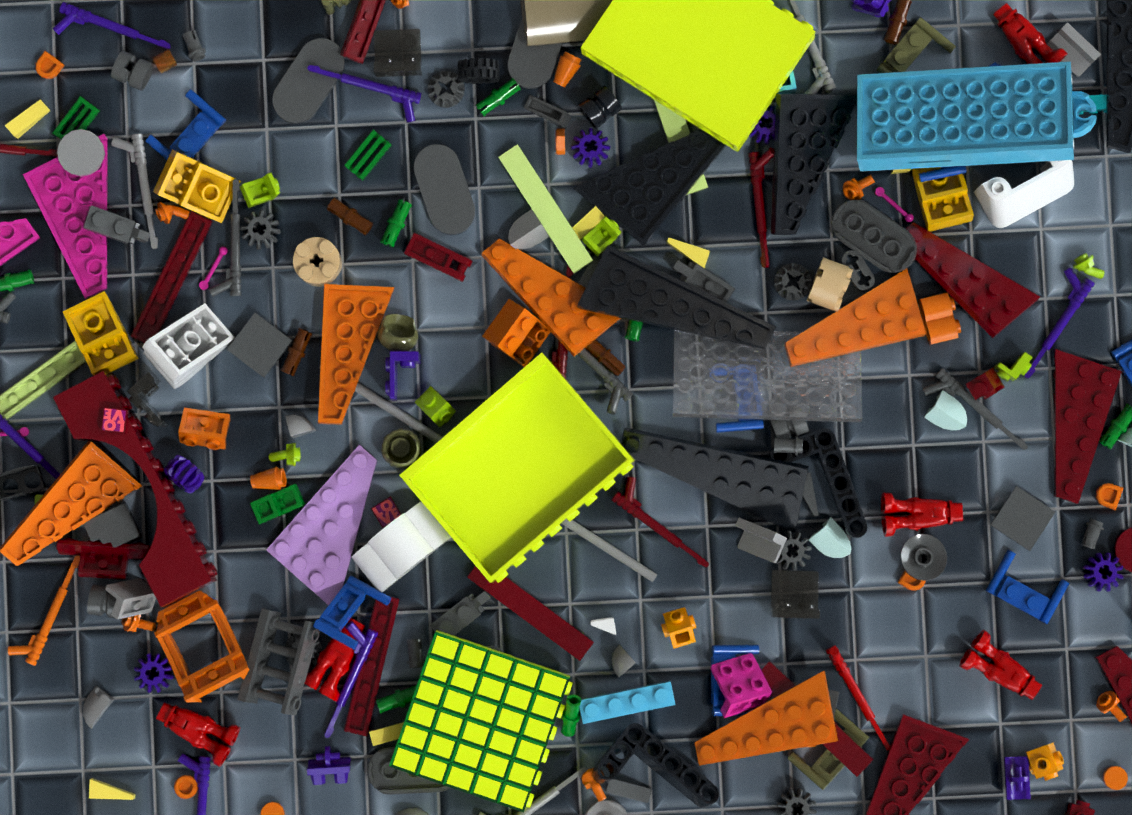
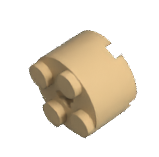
M313 237L304 240L296 247L293 256V266L298 276L304 282L312 286L322 287L324 284L332 283L337 278L342 268V259L339 251L330 241L320 237ZM316 257L323 260V262L319 263V267L312 263Z
M823 257L806 301L838 312L844 292H846L850 283L853 269Z

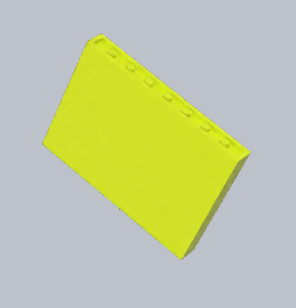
M613 0L581 46V52L590 60L738 152L814 40L815 31L808 22L803 20L800 22L793 18L794 15L787 9L782 8L780 10L775 7L772 0Z
M540 353L399 476L490 583L495 580L499 583L509 575L507 570L514 565L517 568L526 560L525 554L530 550L536 552L545 543L542 540L547 535L553 537L562 529L561 523L566 519L570 522L580 514L578 509L585 504L588 507L598 498L596 493L602 488L607 491L616 483L614 478L620 473L623 476L634 467L631 463L635 460L546 355Z

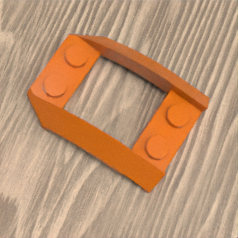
M199 590L158 612L156 620L158 625L154 634L171 665L178 685L184 694V700L187 703L202 702L201 697L239 677L243 680L245 679L249 667L235 634L217 600L212 599ZM210 613L224 640L229 655L191 674L171 633Z

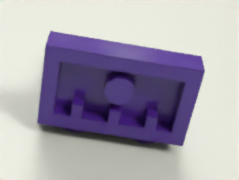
M390 351V357H386L385 367L387 373H390V380L385 382V393L387 396H390L392 401H397L398 364H400L401 368H415V364H421V354L418 351Z

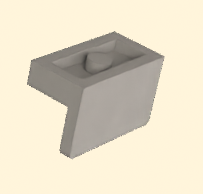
M1068 22L1047 43L1053 50L1062 48L1068 53L1061 62H1071V70L1076 77H1080L1101 55Z
M738 518L735 526L744 530L738 548L772 563H777L787 538L772 530Z
M137 578L108 584L105 588L107 592L116 598L111 615L117 620L152 612L156 597L151 587L142 579Z

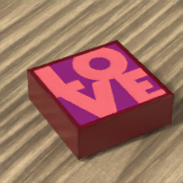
M104 407L101 431L126 434L129 410Z
M391 496L370 508L382 528H385L402 515Z

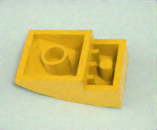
M172 149L153 192L187 209L222 223L233 200V180L236 178Z
M941 167L912 169L915 188L927 231L931 232L973 221L974 213L967 194L968 188L963 174L920 182L919 173L941 169Z
M105 291L63 311L80 352L84 355L93 376L102 371L111 373L139 359Z

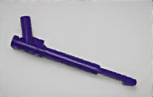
M62 2L59 12L65 13L66 16L53 27V30L59 35L72 22L82 25L85 22H89L135 40L139 38L166 49L171 48V44L162 39L158 41L139 34L138 30L97 16L90 11L66 2Z
M309 65L307 67L310 72L336 78L346 84L390 95L392 101L403 104L406 123L416 121L412 103L419 104L422 93H415L416 91L404 90L401 87L397 88L394 85L389 86L345 73L341 75L320 69L319 66Z
M1072 267L1064 271L1065 276L1073 287L1072 292L1068 296L1070 300L1069 305L1041 345L1043 348L1025 374L1026 379H1029L1035 373V367L1045 352L1051 349L1075 311L1079 309L1085 300L1084 298L1088 296V293H1090L1095 285L1088 278H1085L1083 280L1084 283H1081Z
M0 414V429L37 464L43 466L57 479L60 473Z
M353 622L348 623L345 628L358 641V645L354 649L356 659L324 732L326 738H329L333 733V726L340 710L345 706L364 661L367 660V655H369L370 649H372L378 632L372 629H367L364 635Z
M182 754L178 762L194 771V779L197 782V815H206L208 781L210 779L209 768L211 764L209 762L211 757L199 756L200 762L198 763Z

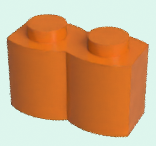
M943 293L918 300L929 345L959 338L958 333H961L959 320H955L953 316V311L956 310L953 297H949L948 293Z

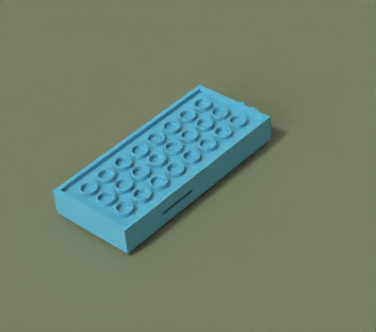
M1071 62L857 75V161L860 171L1074 160V138L1084 136L1090 132L1097 120L1096 115H1091L1088 118H1081L1078 115L1084 110L1091 113L1096 112V105L1089 97V94L1082 91H1072Z

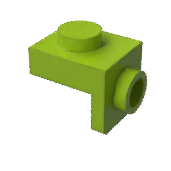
M271 172L262 178L240 186L248 208L271 201L280 194L279 183Z
M605 216L581 241L598 257L606 250L607 246H610L619 237L621 231L614 220L608 219Z
M1023 352L1010 369L1000 362L994 368L998 370L997 375L1007 382L1009 379L1015 381L1020 374L1024 376L1032 366L1029 362L1033 357Z
M431 386L414 402L439 427L448 422L456 412Z

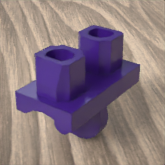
M851 0L854 2L851 8L854 11L871 14L874 17H884L885 13L889 10L887 4L892 0Z
M325 746V753L316 754V759H308L307 776L311 775L313 785L325 784L326 774H334L335 783L337 784L347 783L348 773H350L351 757H340V752L331 753V747Z
M1028 756L1004 757L1006 800L1031 799Z

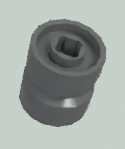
M123 50L113 65L111 78L122 83L128 81L129 86L143 91L151 78L154 64L142 58L136 60L135 55Z
M799 405L786 409L785 414L778 412L768 416L773 435L777 439H791L792 435L799 437L809 433L805 417Z
M93 584L89 593L87 613L96 616H102L106 613L108 617L116 619L111 615L116 598L105 590L106 586Z

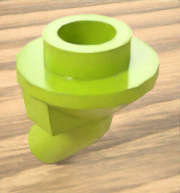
M1084 253L1074 259V269H1078L1079 272L1084 271L1085 274L1098 279L1104 277V270L1092 267L1095 265L1093 255L1088 256L1087 253Z
M295 443L286 444V450L269 454L271 462L286 459V465L296 466V462H300L301 457L300 447L296 448Z

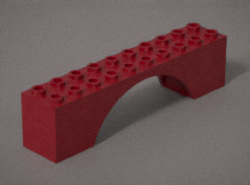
M102 371L54 396L53 399L74 439L106 442L119 448L141 467L149 479L156 498L157 526L152 545L139 566L160 607H168L217 581L215 575L218 572L214 564L207 561L205 557L207 550L202 541L196 540L194 534L197 531L191 520H186L183 514L186 512L184 505L180 499H175L173 495L175 488L170 479L164 478L162 474L164 467L159 458L156 459L151 451L154 448L149 438H145L140 430L143 429L140 420L131 414L130 409L133 407L128 397H124L119 390L122 388L120 381L116 375L113 376ZM104 407L129 410L126 434L101 431Z

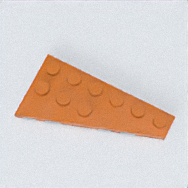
M500 238L482 252L481 256L574 357L621 319L578 308L577 305L586 289L585 287L521 250L515 249Z
M908 269L903 270L844 306L838 312L836 311L787 341L784 346L790 367L925 336V327Z
M324 284L318 424L342 425L393 294L394 287Z
M88 441L0 546V553L15 566H19L41 552L49 544L61 539L63 535L71 530H75L102 513L107 507L115 502H119L132 491L141 488L142 485L94 443Z
M825 671L818 673L696 741L695 748L699 766L838 741Z

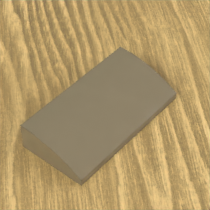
M521 0L527 47L585 41L613 0Z

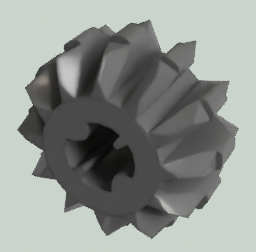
M260 210L259 217L252 211L251 216L253 219L250 220L245 217L244 221L248 226L243 225L240 228L242 231L247 232L242 235L243 240L250 239L248 241V246L250 247L256 243V248L261 250L262 243H264L266 248L269 249L271 247L268 242L270 239L275 243L278 241L273 234L281 233L280 229L274 228L279 225V221H271L274 216L272 213L265 217L264 210ZM258 225H262L263 228L266 227V230H263L265 232L263 235H260L258 232L255 233V230H258L256 228Z
M787 531V540L776 564H780L784 560V570H787L789 563H791L792 570L796 571V562L801 567H804L805 563L802 561V558L810 560L811 556L804 554V551H810L812 547L803 546L808 541V538L798 541L801 536L800 532H797L794 539H792L791 531ZM790 544L791 547H794V545L797 547L795 557L793 555L787 556L786 554L788 552L787 546Z
M798 788L797 795L794 794L793 789H789V798L782 793L780 796L785 800V803L777 802L776 804L778 807L784 808L778 811L777 815H815L817 812L809 808L816 805V801L806 802L811 797V794L807 792L802 797L803 790L801 788ZM798 802H800L802 811L799 814L796 811L795 814L791 813L793 811L792 804L798 805Z

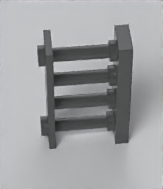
M262 608L247 661L249 671L245 679L242 680L237 700L257 704L258 698L281 704V713L296 715L301 706L304 683L320 631L313 627L315 622L305 621L302 627L281 621V612ZM277 629L301 636L298 649L274 643ZM273 652L295 659L291 673L268 666L270 653ZM267 675L289 682L285 696L262 689L264 676Z

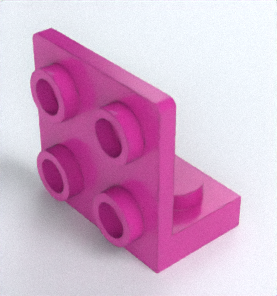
M752 653L713 664L710 668L725 697L720 710L724 718L756 709L765 704L772 693Z

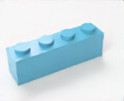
M669 680L582 698L580 712L582 722L586 724L676 704L671 681Z

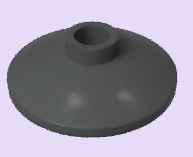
M928 534L915 535L908 539L902 547L901 563L904 570L911 577L927 581L938 577L944 571L947 564V552L944 545L937 538ZM919 555H923L926 558L925 563L919 561Z

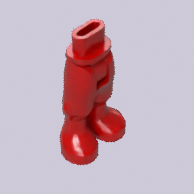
M1008 3L993 14L999 21L997 25L1002 29L1004 35L1014 48L1015 54L1025 60L1027 64L1044 63L1037 58L1032 48L1039 52L1045 63L1061 62L1068 55L1062 48L1053 50L1045 43L1042 33L1023 15L1017 13V9L1013 10Z
M882 493V514L910 513L908 516H882L881 522L884 537L893 536L895 531L900 528L918 531L921 528L945 524L952 525L953 522L963 521L962 503H952L951 500L920 499L917 497L907 500H896L891 493Z
M352 618L347 622V624L353 622L361 632L365 628L363 624ZM345 625L341 632L355 639L345 628ZM332 638L325 649L319 653L317 665L310 673H307L304 684L317 690L326 670L331 666V673L318 692L337 702L340 696L337 685L340 678L349 671V665L355 655L354 650Z
M982 630L972 641L971 647L991 658L994 663H988L975 651L968 649L964 653L959 667L964 670L978 669L983 672L989 681H994L1018 693L1021 697L1025 695L1033 700L1041 689L1042 684L1037 682L1035 676L1031 675L1021 664L1010 657L1008 652L996 649L990 643L991 635L987 631Z
M164 702L156 717L157 720L164 723V727H168L175 734L191 743L193 747L204 748L213 755V763L219 767L222 766L228 757L231 748L210 739L206 734H212L232 746L241 727L234 724L229 727L220 726L210 716H203L180 708L176 704L171 706Z

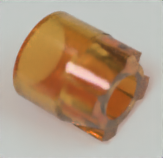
M169 49L152 57L161 74L177 65Z

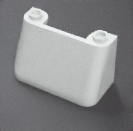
M1072 160L1046 161L1045 165L1040 168L1041 174L1013 189L1004 178H992L981 184L974 191V194L992 225L997 228L1007 227L1064 196L1073 189L1074 171Z

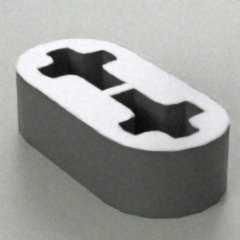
M853 250L847 251L841 258V264L846 265L845 262L848 260V255L851 258H857L855 262L857 270L852 265H848V267L853 269L850 281L858 291L865 292L870 290L875 283L873 273L861 255ZM859 271L863 277H869L870 280L867 282V287L864 284H858L860 277L857 273Z

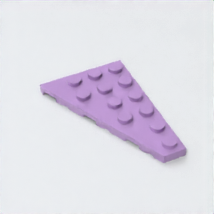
M358 445L266 549L328 605L344 586L377 460L361 445Z

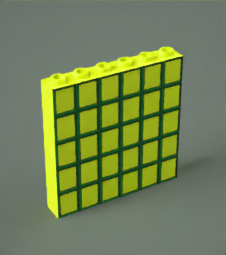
M436 630L389 766L524 812L525 807L530 808L534 798V794L531 793L533 784L538 786L542 772L538 771L541 762L546 763L550 751L546 749L548 740H554L557 727L554 726L556 717L561 718L565 705L561 704L564 695L569 696L573 684L569 681L570 675Z

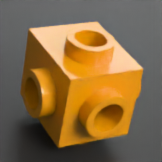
M685 607L663 613L665 623L661 624L665 638L670 637L673 649L696 642L693 629L696 628L693 615L688 616Z
M1054 742L1026 752L1029 758V770L1032 775L1035 774L1036 779L1044 777V780L1047 781L1058 777L1057 772L1063 770L1064 760L1060 751L1056 750Z

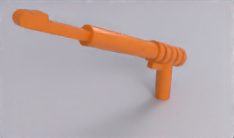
M75 556L62 587H59L39 634L37 633L36 636L32 635L28 645L8 646L9 656L27 655L28 657L25 662L34 666L37 664V660L40 657L39 654L42 653V648H44L45 642L48 639L47 636L68 592L67 587L75 569L79 567L80 556Z

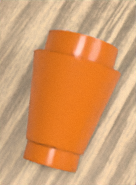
M565 51L563 56L559 58L553 82L566 87L581 67L579 64L582 59Z
M274 467L251 475L250 482L253 489L280 490L281 487H286L287 478L283 468Z

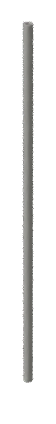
M357 384L355 392L428 439L437 443L443 438V436L362 384ZM566 519L561 523L651 582L658 575L574 520L569 522Z

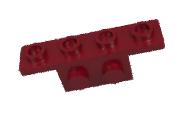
M72 538L56 542L59 554L80 556L79 577L126 580L129 559L143 560L151 547L144 543L122 544L114 548L111 543L103 544L97 540L94 542L91 540L76 541Z

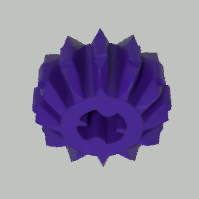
M771 106L769 111H765L749 135L750 138L757 135L756 143H759L761 138H764L766 145L769 144V137L773 141L775 140L774 106ZM761 120H763L764 122L769 121L770 124L768 128L770 129H767V127L761 128Z
M589 128V135H586L584 130H580L582 139L574 136L573 140L577 144L571 145V150L578 151L573 154L574 159L582 157L579 165H584L587 160L588 167L592 168L594 160L598 166L602 164L599 157L607 160L608 155L603 151H610V146L603 145L608 141V137L600 139L601 130H598L596 135H593V128ZM591 143H594V144H595V148H594V149H597V150H596V151L591 150L590 153L587 152V147H584V146H585V145H589V146H590Z
M176 455L167 463L168 465L164 469L165 475L184 492L192 494L202 485L204 474L184 456Z
M1096 553V560L1092 557L1088 558L1091 566H1083V569L1089 570V574H1084L1083 578H1091L1087 585L1092 587L1096 584L1095 588L1098 592L1103 587L1106 592L1111 591L1110 584L1114 587L1119 586L1115 578L1123 579V575L1117 574V571L1122 570L1123 566H1115L1119 559L1115 557L1110 561V553H1105L1104 557L1101 553ZM1104 568V570L1107 571L1108 574L1107 576H1103L1102 578V574L1099 573V569Z
M151 653L146 655L147 662L142 658L138 660L143 667H134V671L140 672V675L135 676L134 680H143L139 684L141 689L148 684V693H151L154 687L157 693L162 691L161 684L166 688L170 686L165 679H174V675L167 674V671L172 670L171 666H165L169 662L167 657L160 662V653H157L154 659ZM156 667V672L159 671V676L152 679V674L149 675V670Z

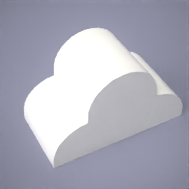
M204 303L149 338L142 348L145 350L143 354L173 389H176L222 352L235 337Z
M419 502L378 532L351 558L377 590L384 592L452 537L426 506Z

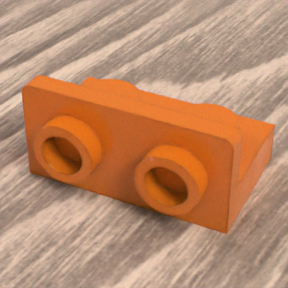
M184 407L178 431L179 442L191 447L197 445L212 450L226 449L230 414Z

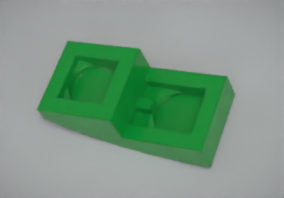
M297 484L250 503L259 524L305 506Z

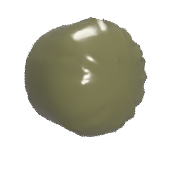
M400 314L386 315L378 331L380 343L389 351H409L418 340L414 319Z
M402 428L393 430L384 437L381 449L382 456L391 467L406 469L421 456L420 440L413 431Z

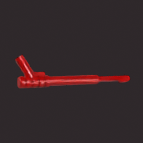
M836 645L826 649V653L829 654L830 660H832L836 670L839 671L838 674L843 678L866 720L871 722L884 747L889 751L890 745L876 723L875 715L853 679L850 669L847 667Z

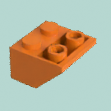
M508 299L482 337L522 367H525L551 331L524 307Z

